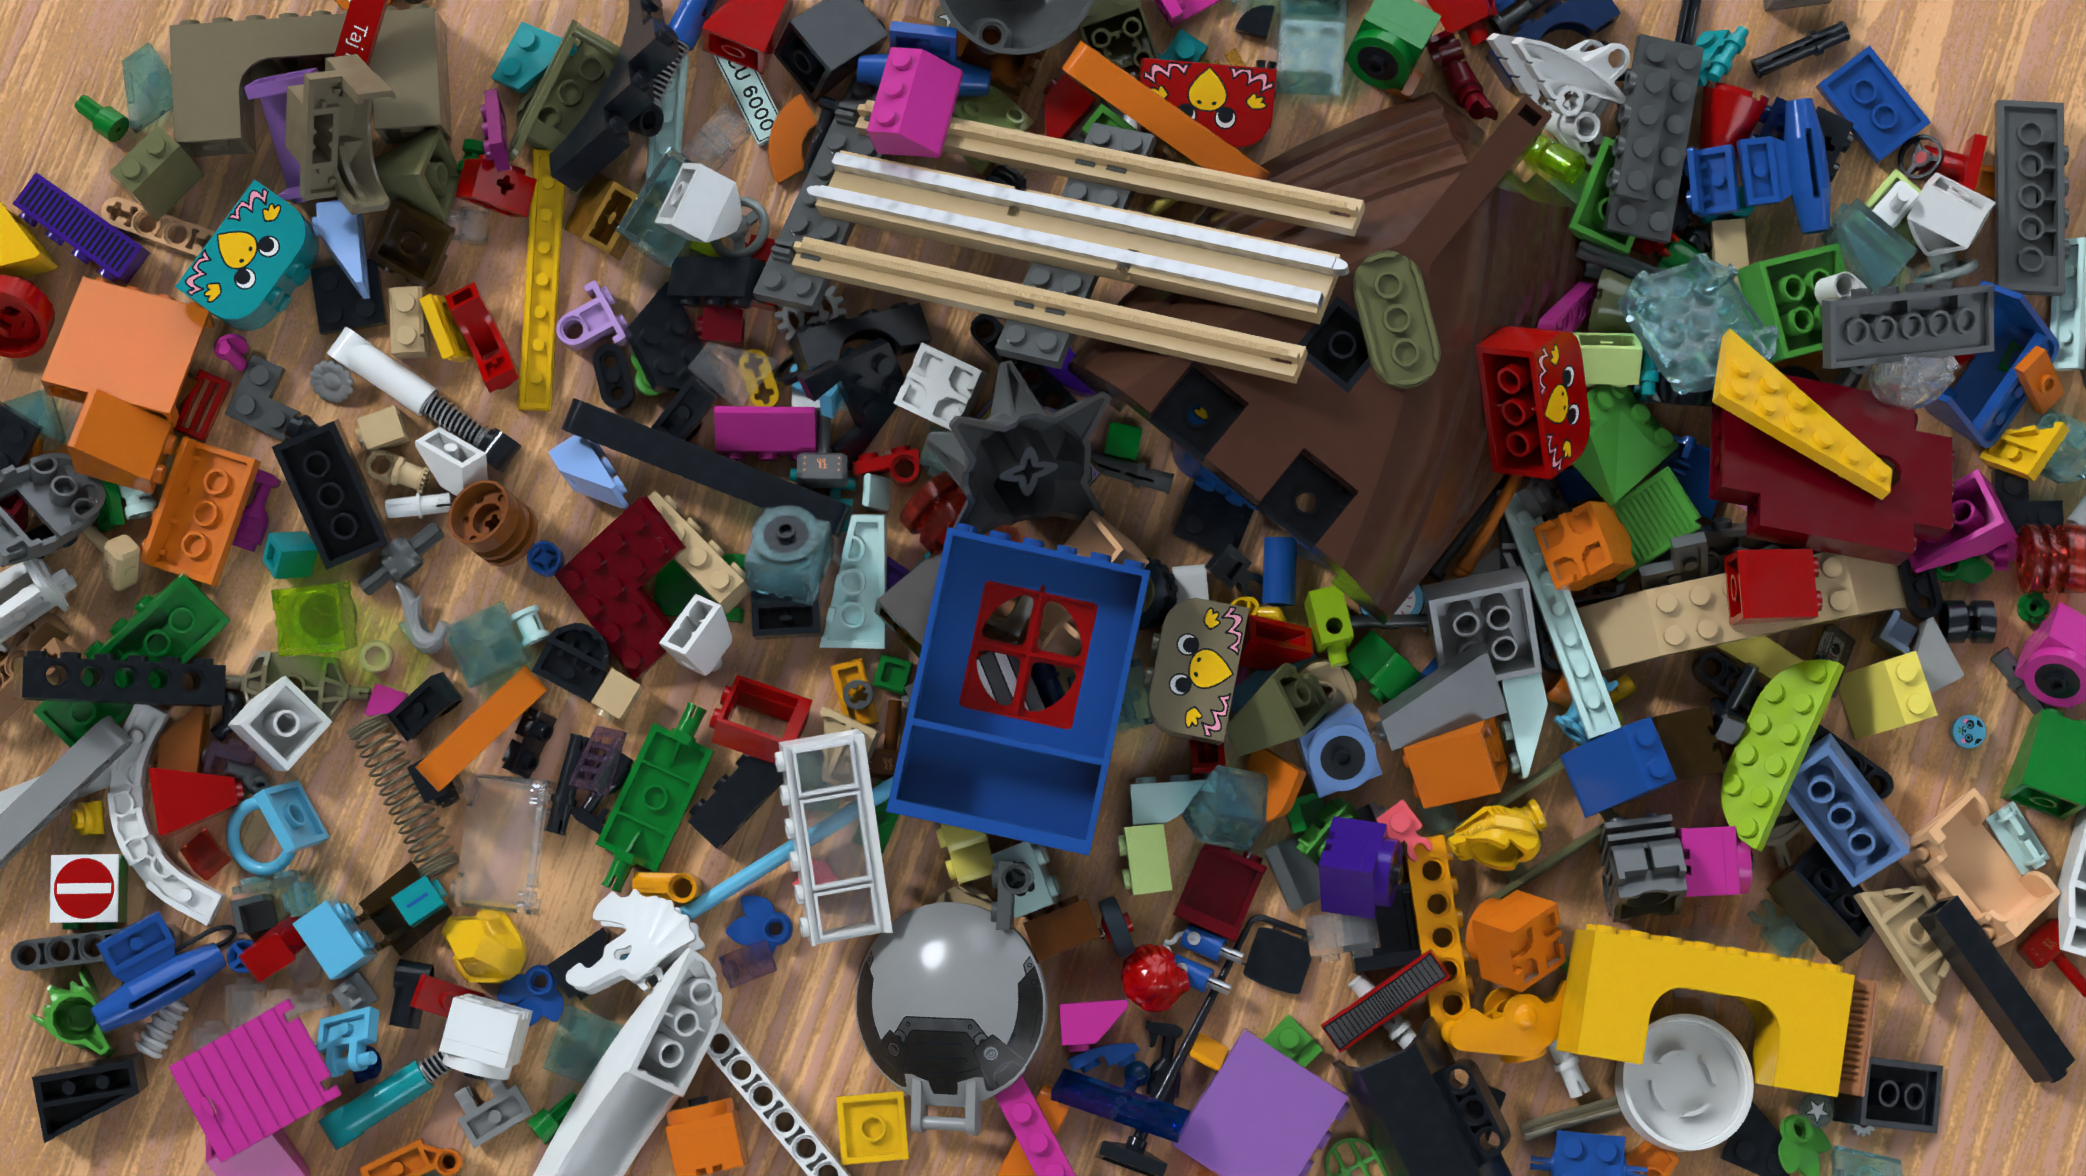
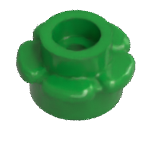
M2031 591L2028 595L2024 594L2018 599L2017 612L2024 622L2039 624L2045 620V615L2050 612V604L2048 600L2043 598L2044 596L2040 592ZM2031 605L2036 606L2035 611L2031 610Z

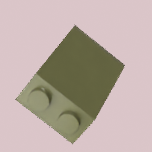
M158 125L110 171L111 179L157 222L204 176L183 148Z

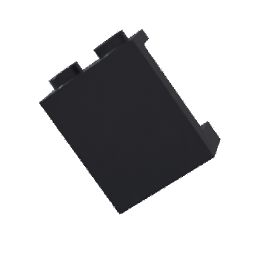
M1401 880L1400 885L1397 886L1393 904L1391 907L1378 906L1375 919L1344 915L1353 972L1403 966L1422 955L1417 943L1410 897V882L1402 883Z

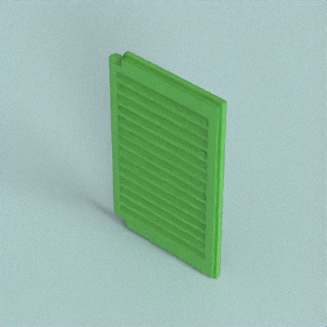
M1669 466L1626 493L1613 505L1618 520L1625 526L1630 535L1632 544L1631 554L1636 564L1616 576L1617 581H1622L1636 572L1638 567L1650 563L1670 550V538L1679 537L1684 534H1693L1702 529V526L1697 522L1701 515Z

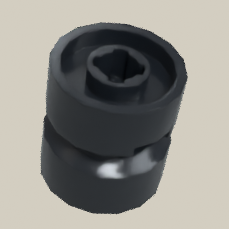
M1963 600L1943 601V607L1939 612V629L1947 643H1964L1967 638L1971 643H1993L1996 634L1997 616L1992 600H1972L1969 605H1966Z

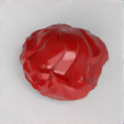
M1143 944L1135 948V952L1123 961L1120 977L1123 991L1126 997L1131 999L1132 1003L1147 1012H1163L1170 1009L1181 995L1190 990L1188 974L1184 969L1176 965L1174 952H1170L1163 945Z

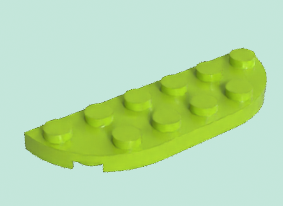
M1830 660L1804 661L1792 665L1776 675L1758 696L1746 722V727L1727 764L1721 786V802L1724 816L1729 826H1736V836L1760 852L1764 849L1843 672L1844 666L1838 662Z

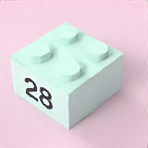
M1022 842L991 855L995 867H998L999 861L1008 860L1024 863L1033 871L1034 883L1032 887L1024 893L1015 894V919L1060 902L1058 895L1062 894V889L1056 875L1050 876L1046 863L1050 862V858L1045 846ZM1015 868L1009 873L1008 880L1013 887L1021 888L1025 884L1026 877L1022 870Z

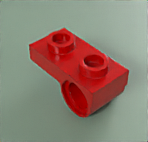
M910 445L892 448L891 454L878 456V452L862 454L858 456L859 461L852 462L857 479L864 478L866 473L880 475L890 472L893 481L902 487L914 485L919 480L921 474L918 449H911ZM903 462H909L915 467L914 473L908 478H901L896 474L897 466Z

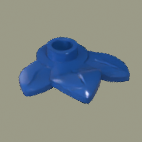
M755 895L744 896L741 898V904L745 916H741L732 922L726 929V934L735 942L747 945V962H763L772 956L776 946L786 943L791 938L793 925L787 915L775 911L768 899ZM775 922L780 923L783 928L781 934L777 936L773 935L770 931L771 925Z
M536 965L531 967L525 975H516L511 980L504 982L497 994V1000L501 1002L515 1003L517 1007L533 1011L529 1027L536 1024L543 1015L547 1019L557 1022L564 1009L563 997L556 989L558 982L547 965ZM539 975H543L547 979V984L544 988H539L536 985L535 981Z

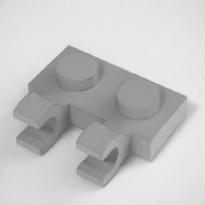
M484 1077L495 1097L480 1106L469 1085L454 1093L465 1112V1115L457 1120L473 1148L480 1146L534 1114L518 1084L508 1088L505 1080Z

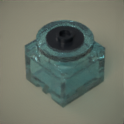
M796 506L766 507L764 514L754 525L752 532L753 540L744 559L749 590L766 595L771 592L777 593V597L783 599L785 596L793 597L795 602L812 606L834 554L830 522L816 519L807 510Z

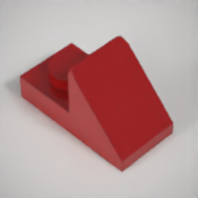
M293 913L287 915L238 955L239 959L258 983L296 960L295 955L306 946V943L293 926V923L298 920Z

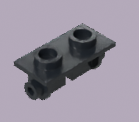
M529 707L527 713L523 712L515 733L523 736L524 739L522 743L511 740L502 758V761H504L502 768L530 779L532 772L539 764V757L546 742L553 734V727L557 719L532 707Z

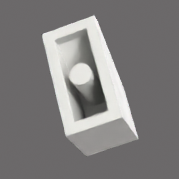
M438 427L415 441V447L440 487L458 496L470 484L481 480H488L486 453L445 429Z

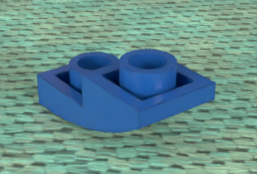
M1112 1043L1090 1048L1088 1051H1082L1067 1060L1073 1071L1080 1068L1082 1073H1086L1100 1064L1098 1058L1104 1055L1110 1067L1117 1064L1120 1069L1136 1060L1134 1053L1139 1051L1136 1043Z

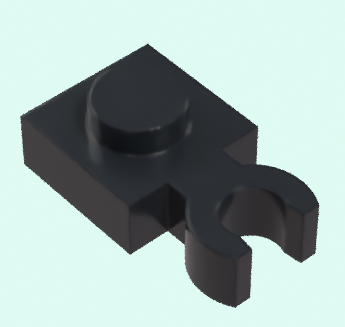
M1225 541L1204 567L1226 587L1233 589L1236 585L1237 591L1247 597L1253 596L1247 589V584L1250 580L1253 579L1260 584L1263 583V578L1259 574L1247 570L1252 562Z

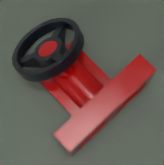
M1976 133L1966 140L1963 154L1944 150L1941 143L1930 135L1914 136L1906 141L1899 151V168L1903 174L1913 180H1929L1937 172L1975 191L1988 136ZM1920 140L1933 141L1938 148L1925 145L1923 148ZM1914 144L1916 151L1912 155L1913 164L1906 171L1903 164L1904 155L1908 148Z

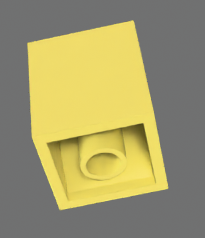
M1916 651L1841 674L1836 685L1854 740L1938 715Z

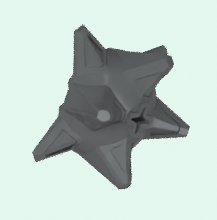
M1012 360L1000 363L990 416L986 420L955 416L949 423L952 432H930L926 438V446L962 489L967 498L953 528L956 529L957 523L977 527L978 534L984 535L1000 525L1012 526L1019 521L1030 519L1042 520L1051 515L1083 521L1093 509L1103 517L1105 514L1086 482L1090 474L1092 448L1089 438L1112 397L1103 389L1058 411L1051 407L1043 406Z

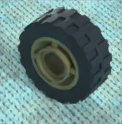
M1146 557L1149 563L1144 568L1145 570H1150V577L1138 630L1153 629L1158 624L1162 625L1168 612L1176 605L1178 599L1176 598L1178 587L1175 585L1174 580L1176 579L1174 575L1170 573L1169 568L1165 564H1161V561Z

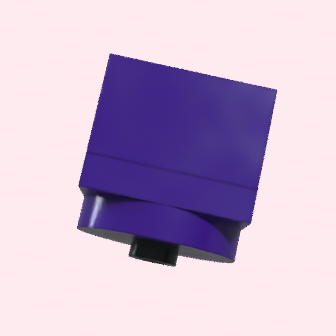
M1334 816L1329 830V838L1326 839L1325 843L1326 851L1323 850L1319 862L1321 911L1375 919L1378 906L1391 907L1397 886L1400 885L1402 880L1403 865L1401 864L1400 840L1387 838V824Z

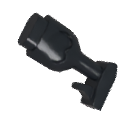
M827 96L820 97L818 105L822 110L817 128L809 143L802 172L809 173L836 115L835 111L839 108L838 105L842 101Z
M613 747L608 754H603L591 775L592 791L582 807L577 806L571 810L572 815L577 821L596 833L601 834L605 816L609 809L604 808L597 816H594L593 813L604 796L616 793L621 788L631 771L629 767L633 759Z
M1146 1020L1145 1029L1148 1030L1150 1035V1047L1155 1046L1158 1035L1163 1036L1160 1058L1151 1065L1148 1073L1146 1094H1150V1103L1174 1059L1176 1038L1183 1034V1029L1175 1024ZM1181 1071L1163 1104L1165 1106H1174V1099L1179 1098Z

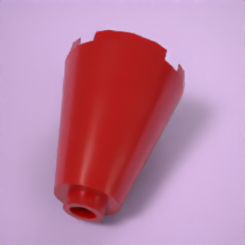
M1708 81L1706 86L1703 87L1698 150L1731 144L1734 146L1736 160L1738 157L1737 141L1749 138L1766 109L1769 98L1761 95L1758 101L1752 97L1753 91L1716 82L1715 88H1713L1712 83Z

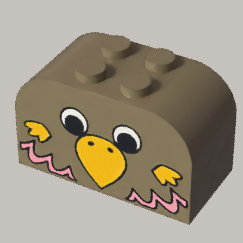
M1192 598L1176 604L1168 612L1161 632H1154L1149 655L1156 656L1154 667L1147 666L1143 688L1149 689L1147 699L1149 716L1155 726L1162 732L1175 737L1221 745L1224 742L1249 608Z

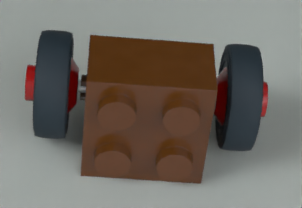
M1078 895L1058 902L1060 909L1048 913L1046 907L1027 914L1029 921L1023 923L1037 964H1039L1038 961L1096 938L1101 937L1103 940L1105 939L1104 935L1107 941L1114 945L1119 957H1125L1135 952V946L1130 932L1135 930L1128 912L1122 914L1114 896L1098 902L1102 914L1101 925L1103 929L1097 927L1087 899L1080 901Z

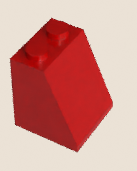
M729 0L704 22L702 27L703 51L764 75L792 10L793 0Z
M1813 549L1737 550L1724 558L1730 625L1802 621L1819 617L1818 611H1822L1823 601L1821 592L1816 591L1815 577H1819V561L1817 557H1813Z

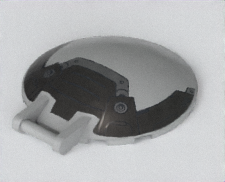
M961 902L928 904L915 908L892 922L893 933H881L868 950L862 963L856 986L855 1009L857 1025L865 1049L878 1070L890 1083L911 1096V1129L913 1132L924 1133L926 1130L963 1131L967 1135L978 1136L982 1127V1101L990 1099L1016 1082L1027 1070L1026 1067L1032 1060L1035 1052L1040 1048L1048 1014V995L1045 978L1040 964H1037L1034 955L1028 947L1029 943L1015 927L1013 930H996V922H991L990 910ZM928 1105L965 1107V1118L928 1116Z

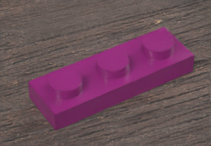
M497 88L484 91L485 104L480 105V110L484 122L482 123V130L485 141H483L485 154L488 161L494 160L497 172L511 168L505 113Z

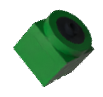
M1374 0L1348 48L1344 61L1349 63L1352 71L1365 83L1376 88H1397L1402 91L1420 60L1441 15L1413 0Z

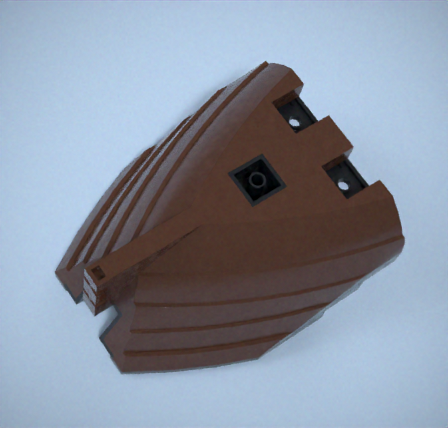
M1432 91L1358 118L1300 144L1260 165L1271 173L1266 181L1364 200L1366 209L1355 236L1207 207L1194 224L1340 254L1341 259L1348 264L1349 274L1338 277L1320 324L1141 285L1132 287L1117 304L1118 306L1305 346L1308 355L1296 384L1090 337L1068 363V371L1095 393L1104 389L1112 397L1109 404L1117 411L1121 412L1126 405H1129L1335 571L1337 575L1331 583L1381 624L1385 625L1505 475L1503 473H1495L1492 470L1475 346L1504 326L1537 328L1541 317L1579 282L1582 259L1576 256V250L1581 240L1568 229L1577 204L1538 173L1534 174L1526 183L1512 173L1533 148L1552 115L1525 94L1480 148L1475 143L1485 131ZM1336 211L1334 213V215L1350 218V214ZM1379 251H1395L1411 259L1418 266L1424 281L1440 344L1441 356L1432 377L1416 388L1397 389L1385 384L1376 376L1370 364L1353 297L1352 281L1361 263L1368 256ZM1279 358L1276 359L1277 362L1292 364V362L1288 360H1283ZM1193 407L1203 408L1208 415L1207 421L1201 425L1191 423L1188 419L1189 410ZM1300 494H1310L1315 499V508L1312 511L1303 512L1298 509L1296 498Z

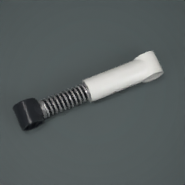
M348 327L343 329L327 352L337 362L381 389L416 415L421 416L424 414L429 416L430 420L434 419V423H439V426L448 429L450 433L453 432V435H458V438L486 453L487 463L502 473L521 448L518 442L499 429L486 428V426L481 427V422L477 424L476 419L471 420L472 416L467 417V412L462 414V409L457 410V406L452 407V403L447 404L448 401H443V396L438 397V389L378 350Z

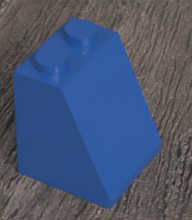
M1651 716L1620 727L1560 755L1585 818L1639 799L1677 780Z

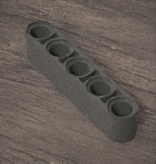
M166 924L175 940V948L183 944L184 937L179 927L173 924ZM125 928L24 940L18 942L13 947L10 958L16 968L24 971L105 962L101 954L95 956L92 953V942L96 938L102 941ZM63 942L67 943L70 948V955L66 960H62L58 955V948ZM30 946L35 949L37 954L36 960L31 965L25 961L24 957L26 949Z

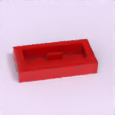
M199 369L195 378L198 383L186 397L179 413L177 424L173 429L205 443L232 383ZM205 379H207L210 382L198 405V408L191 421L189 428L184 427V425L190 415V412L195 404V401L200 393V390L205 382ZM219 384L220 387L217 391V394L212 402V405L206 415V418L201 426L199 433H197V428L213 396V393L217 385Z

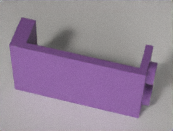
M317 67L258 78L244 87L248 100L260 98L287 185V188L278 196L283 200L292 199L293 204L305 201L299 195L300 164L285 147L287 86L304 84V74L318 72Z

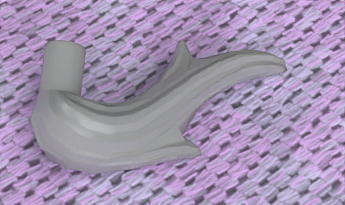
M392 578V582L400 595L405 615V622H399V627L418 651L425 654H435L443 648L444 639L451 625L446 621L439 620L432 633L426 626L422 615L423 596L416 597L412 588L405 581H397L395 578Z

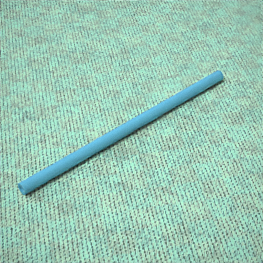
M894 776L872 789L875 807L889 799ZM856 799L807 829L810 847L859 817ZM793 838L681 907L682 915H688L690 921L694 920L789 861V852L794 851ZM629 954L623 955L621 960L626 959Z

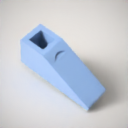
M573 435L548 451L558 470L573 491L625 510L629 507L623 496L628 490L618 475L612 478L617 472L607 457L601 459L606 454L599 444Z

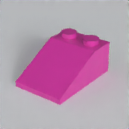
M1979 469L1954 482L1955 493L1952 498V512L1955 514L1954 526L1950 532L1937 542L1923 540L1916 546L1914 554L1908 558L1916 573L1988 553L2018 537L1992 484Z

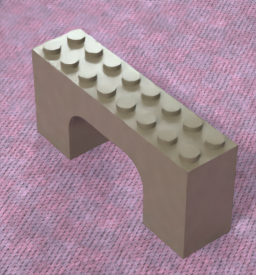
M414 4L410 6L411 9L398 10L394 6H387L369 68L393 89L396 99L391 97L373 99L374 129L386 144L405 143L433 128H439L445 140H452L446 24L435 7L431 8L428 4ZM348 9L344 11V14H332L330 11L322 10L312 12V16L299 17L296 13H282L278 15L279 18L266 19L265 16L250 15L242 21H233L231 18L219 17L212 20L213 23L182 20L179 22V25H169L174 140L191 158L256 153L255 99L248 100L244 87L258 78L316 67L318 72H324L326 58L334 57Z

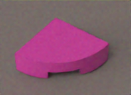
M375 683L364 714L368 716L380 713L389 714L409 694Z

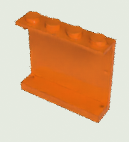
M82 277L41 382L47 395L82 404L85 402L90 387L97 388L172 422L175 428L179 418L175 404L205 326L213 328L215 325L212 314L196 302L187 304L176 301L173 297L166 294H158L156 296L144 293L143 290L135 286H126L125 288L113 285L110 281L96 277L94 280Z

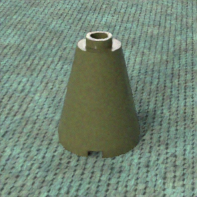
M1603 268L1597 286L1599 289L1591 310L1588 332L1644 334L1645 328H1657L1659 334H1671L1673 328L1679 329L1684 310L1678 309V301L1618 272Z

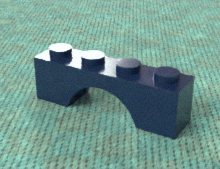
M1558 0L1544 10L1546 15L1536 21L1531 17L1516 28L1518 32L1512 37L1540 41L1551 32L1571 30L1589 39L1616 22L1621 13L1612 0H1568L1565 3ZM1491 48L1485 59L1505 89L1509 90L1515 86L1511 79L1514 75L1507 73L1499 60L1502 57L1496 56Z

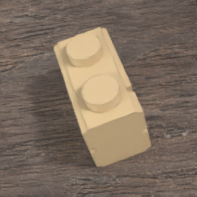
M422 286L389 288L391 354L397 359L431 358L429 324L419 300L428 295V292Z

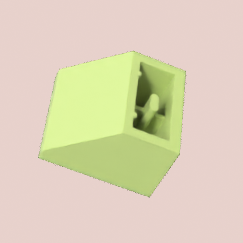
M1571 332L1577 337L1581 347L1586 387L1594 386L1595 384H1611L1615 387L1639 385L1643 348L1638 333Z
M1164 824L1124 827L1123 835L1117 837L1120 857L1126 856L1128 869L1122 870L1124 890L1131 889V896L1172 891Z

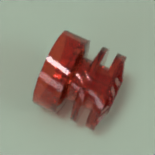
M2036 524L2023 525L2019 532L2016 551V572L2021 591L2024 594H2033L2037 591L2041 594L2050 593L2054 586L2059 594L2085 593L2086 526L2084 524H2061L2057 526L2054 532L2049 524H2042L2039 527Z

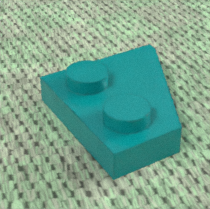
M521 22L491 78L497 84L524 94L535 85L539 78L544 76L562 38ZM575 43L569 52L571 56L578 50Z

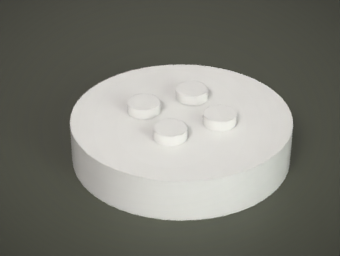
M1674 1014L1649 1022L1643 1065L1617 1061L1615 1092L1625 1119L1643 1139L1665 1150L1691 1152L1722 1143L1742 1125L1753 1099L1754 1080L1752 1068L1742 1045L1724 1026L1700 1015Z

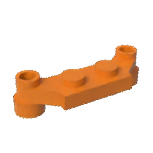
M420 1138L359 1169L362 1174L361 1176H422L434 1169L443 1176H452L462 1169L464 1161L462 1154L458 1150L429 1145L425 1143L423 1138ZM449 1155L455 1158L456 1163L454 1167H450L447 1164V1157Z

